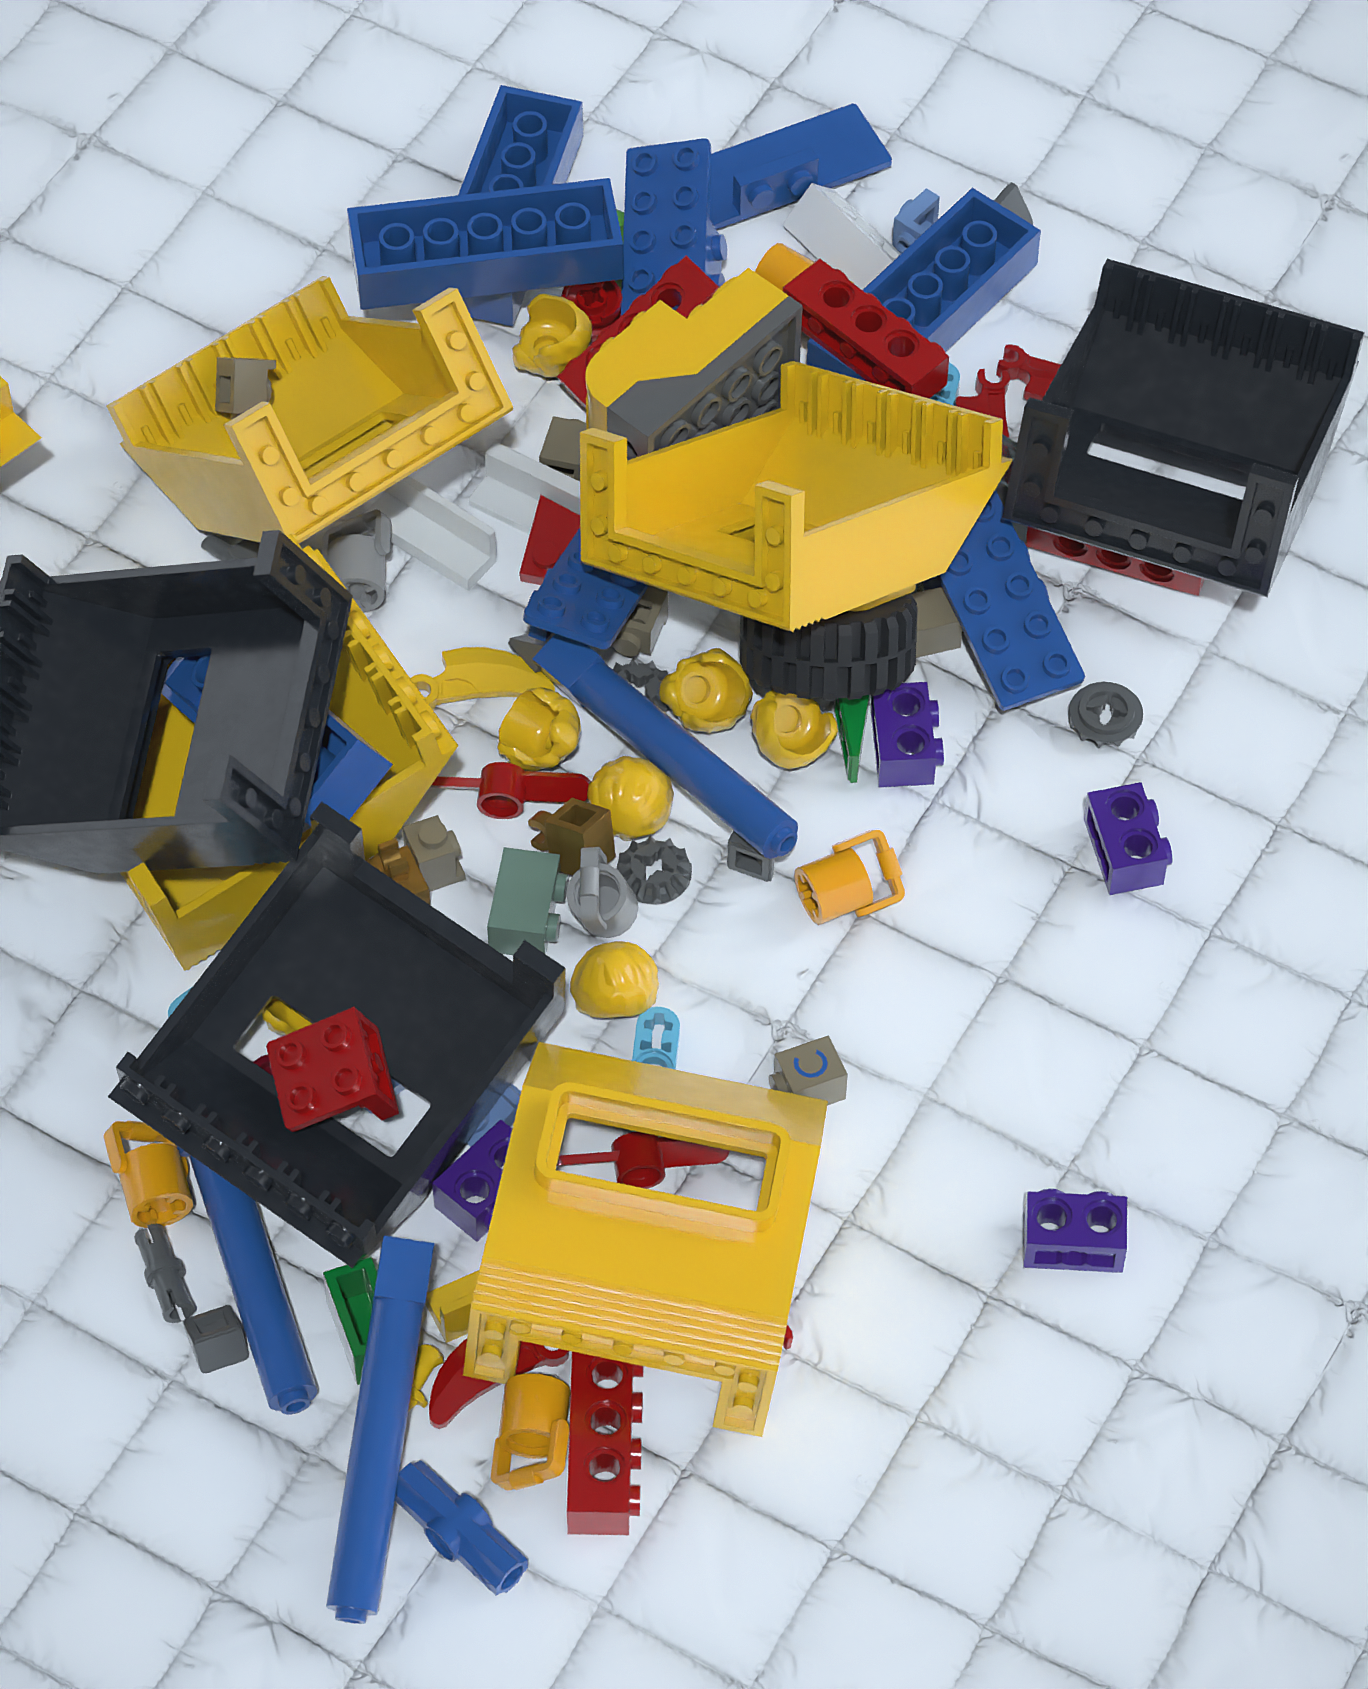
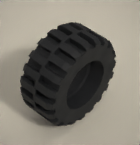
M909 593L868 610L846 611L825 620L820 619L819 622L814 621L813 624L808 623L806 627L801 626L800 630L795 628L793 632L740 615V664L751 680H755L759 686L765 689L773 688L776 693L783 695L788 693L797 695V698L810 699L811 697L823 698V700L848 698L851 700L860 699L862 696L869 694L871 696L883 694L886 689L894 690L899 687L914 671V666L916 665L917 602L912 594Z

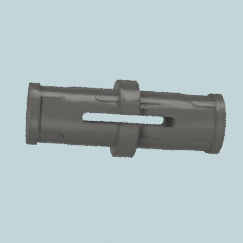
M150 1224L147 1227L153 1243L150 1239H147L143 1227L134 1235L135 1243L146 1266L143 1273L148 1286L155 1290L163 1319L168 1323L181 1322L175 1304H177L178 1308L181 1307L185 1319L189 1318L195 1310L182 1280L185 1274L184 1268L180 1260L173 1256L164 1226L161 1224Z

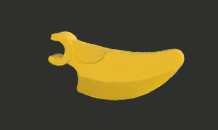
M462 647L443 651L442 663L445 670L441 674L433 678L425 674L411 677L418 690H426L429 693L424 698L432 709L436 705L473 698L518 697L530 688L543 687L555 691L553 682L542 671L535 673L520 656L488 647Z

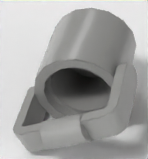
M378 509L342 522L340 525L327 530L323 536V557L346 589L353 595V599L363 613L379 607L384 600L385 554L390 552L391 521ZM375 527V539L362 535Z
M600 847L581 848L580 870L575 872L568 883L566 893L568 906L584 928L596 937L611 938L619 936L630 929L637 918L639 908L637 896L619 870L607 864V857Z

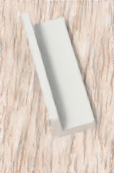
M811 183L784 221V227L817 259L820 258L832 268L841 270L861 290L901 254L834 189Z
M496 441L485 452L486 476L469 497V505L529 535L540 494L580 515V481Z
M410 476L405 477L386 489L364 512L380 510L391 521V543L468 591L497 562L495 530L491 526Z

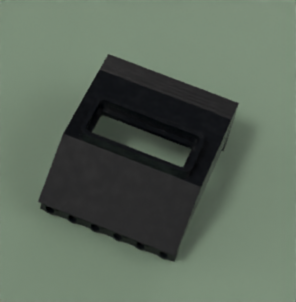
M1107 258L1102 267L1095 305L1043 399L1038 400L1029 397L1024 407L1002 518L1268 598L1319 485L1359 364L1358 358L1365 332ZM1093 443L1101 444L1246 487L1242 500L1089 455L1088 453Z
M280 530L263 531L258 555L254 558L49 576L23 554L7 556L0 580V850L93 873L127 872L144 862L149 871L254 865L255 863L263 864V862L271 864V862L278 864L279 862L287 863L288 861L295 863L297 861L353 595ZM210 655L175 815L172 817L133 819L168 664L175 658Z
M321 801L310 815L312 833L299 848L297 861L295 863L289 861L139 1057L136 1059L133 1054L127 1052L116 1066L119 1082L108 1095V1098L353 1268L383 1240V1235L387 1236L423 1202L433 1188L432 1182L449 1167L533 1054L538 1042L545 1038L547 1032L550 1031L553 1024L562 1015L565 1005L566 968L526 940L523 941L514 953L513 961H511L365 861L362 828ZM272 999H278L312 1024L355 1007L378 1027L390 1078L430 1105L428 1111L394 1156H387L332 1117L295 1132H291L285 1127L273 1076L235 1050L236 1045Z

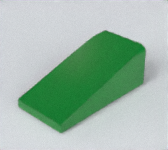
M870 694L864 695L860 699L836 698L834 700L833 709L837 721L847 780H850V783H857Z

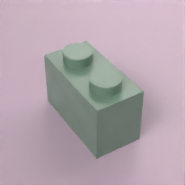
M504 847L487 925L488 945L501 954L514 955L524 940L546 954L548 942H557L560 914L555 913L556 903L565 902L568 888V874H561L560 854Z

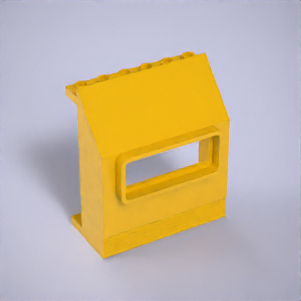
M321 276L106 405L124 440L119 443L121 447L197 529L255 542H261L263 531L280 530L286 536L292 534L298 544L510 413L513 411V405L458 288H448L413 309L412 311L418 323L348 316L331 278ZM217 357L276 360V369H268L267 378L270 380L272 389L270 401L260 402L232 420L231 413L215 411Z
M791 361L781 365V400L779 409L627 460L626 437L596 428L581 431V561L586 565L791 632L795 628L800 630L801 626L806 627L808 623L813 624L814 621L819 622L820 619L825 620L846 611L871 609L915 591L917 583L946 572L1013 461L1011 458L1002 456L1003 419Z
M292 534L287 536L346 589L318 549L313 551L309 545L302 549ZM352 598L329 709L393 764L350 818L351 822L362 828L365 860L378 853V844L395 838L455 752L458 744ZM173 659V660L168 664L167 669L170 667V665L174 662L175 659ZM163 694L160 697L133 819L172 817L176 811L195 723ZM311 828L302 833L300 847L312 833ZM289 861L287 863L279 862V864L263 862V864L255 863L254 865L152 871H149L144 862L131 870L120 873L185 971L190 970L192 965H198L200 960H206L208 955H214L217 950H221Z
M538 1042L522 1086L471 1303L463 1376L505 1384L509 1378L516 1375L520 1341L722 1382L712 1427L762 1437L779 1368L821 1150L828 1101ZM574 1118L763 1157L766 1159L757 1210L752 1211L557 1171L556 1167L567 1120Z

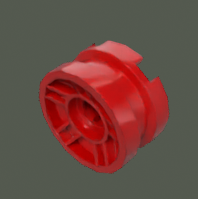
M614 280L564 286L561 297L575 303L591 321L592 337L590 343L597 339L599 333L605 327L612 325L621 317L622 293L621 288Z

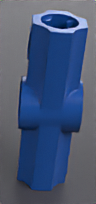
M421 1460L416 1463L410 1462L399 1472L395 1501L424 1528V1533L429 1542L445 1559L450 1562H455L456 1560L461 1562L496 1596L504 1592L507 1593L520 1581L521 1576L528 1568V1559L493 1528L490 1517L474 1498L466 1493L458 1495Z

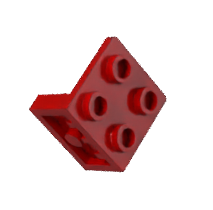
M355 1007L267 1043L266 1048L284 1124L291 1132L357 1106L361 1108L366 1107L381 1121L400 1114L378 1027Z

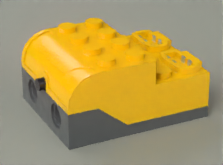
M750 268L722 284L713 294L712 298L704 305L696 306L687 319L659 300L647 311L638 313L631 324L619 335L607 339L590 360L585 377L587 389L586 430L596 428L626 437L627 460L779 409L781 400V365L791 361L800 363L802 305Z

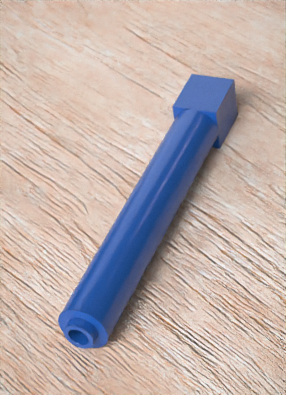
M555 634L532 658L553 684L582 708L586 707L764 857L772 859L777 856H784L793 849L798 839V823L795 819L609 667L602 657L587 644Z
M177 1146L180 1157L189 1156L269 1408L281 1411L286 1415L302 1412L310 1406V1401L315 1398L318 1390L256 1201Z
M383 1235L326 1608L336 1611L335 1620L341 1622L365 1624L367 1616L378 1615L420 1330L434 1243Z

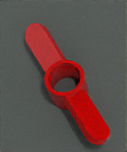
M494 762L482 768L480 778L437 776L430 788L478 790L477 808L480 812L495 819H512L523 812L524 801L567 802L571 798L586 801L588 799V785L591 781L588 777L579 773L524 771L521 767L512 763Z
M636 1131L615 1139L611 1144V1152L559 1155L557 1166L613 1161L617 1183L649 1189L664 1180L666 1176L665 1168L718 1164L728 1157L730 1150L667 1137H658L657 1135Z

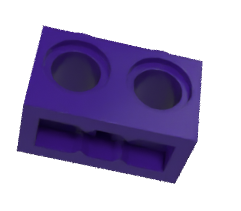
M928 682L901 683L894 690L886 689L883 694L871 696L870 715L878 788L934 785L936 766L944 765V748L942 738H934L933 728L939 727L938 700L929 699Z
M1142 782L1087 792L1083 819L1109 895L1164 885L1167 865H1172L1173 861L1172 850L1168 838L1160 837L1157 828L1159 826L1157 805L1154 799H1147ZM1119 817L1127 818L1129 820L1119 819ZM1131 856H1140L1142 858H1133Z
M501 1119L432 1182L434 1207L476 1242L489 1231L503 1171L501 1167L505 1163L512 1128ZM473 1196L485 1198V1200L478 1203L466 1201V1199Z
M1057 1189L1027 1192L1024 1214L1023 1268L1123 1273L1127 1253V1196H1114L1104 1191H1096L1089 1194L1064 1193ZM1053 1223L1060 1228L1049 1230L1042 1227L1041 1224ZM1103 1226L1110 1231L1101 1233L1094 1231L1091 1227Z

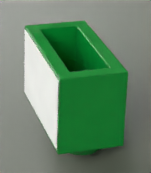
M372 1257L362 1259L353 1268L346 1264L323 1272L326 1302L357 1385H360L377 1275Z

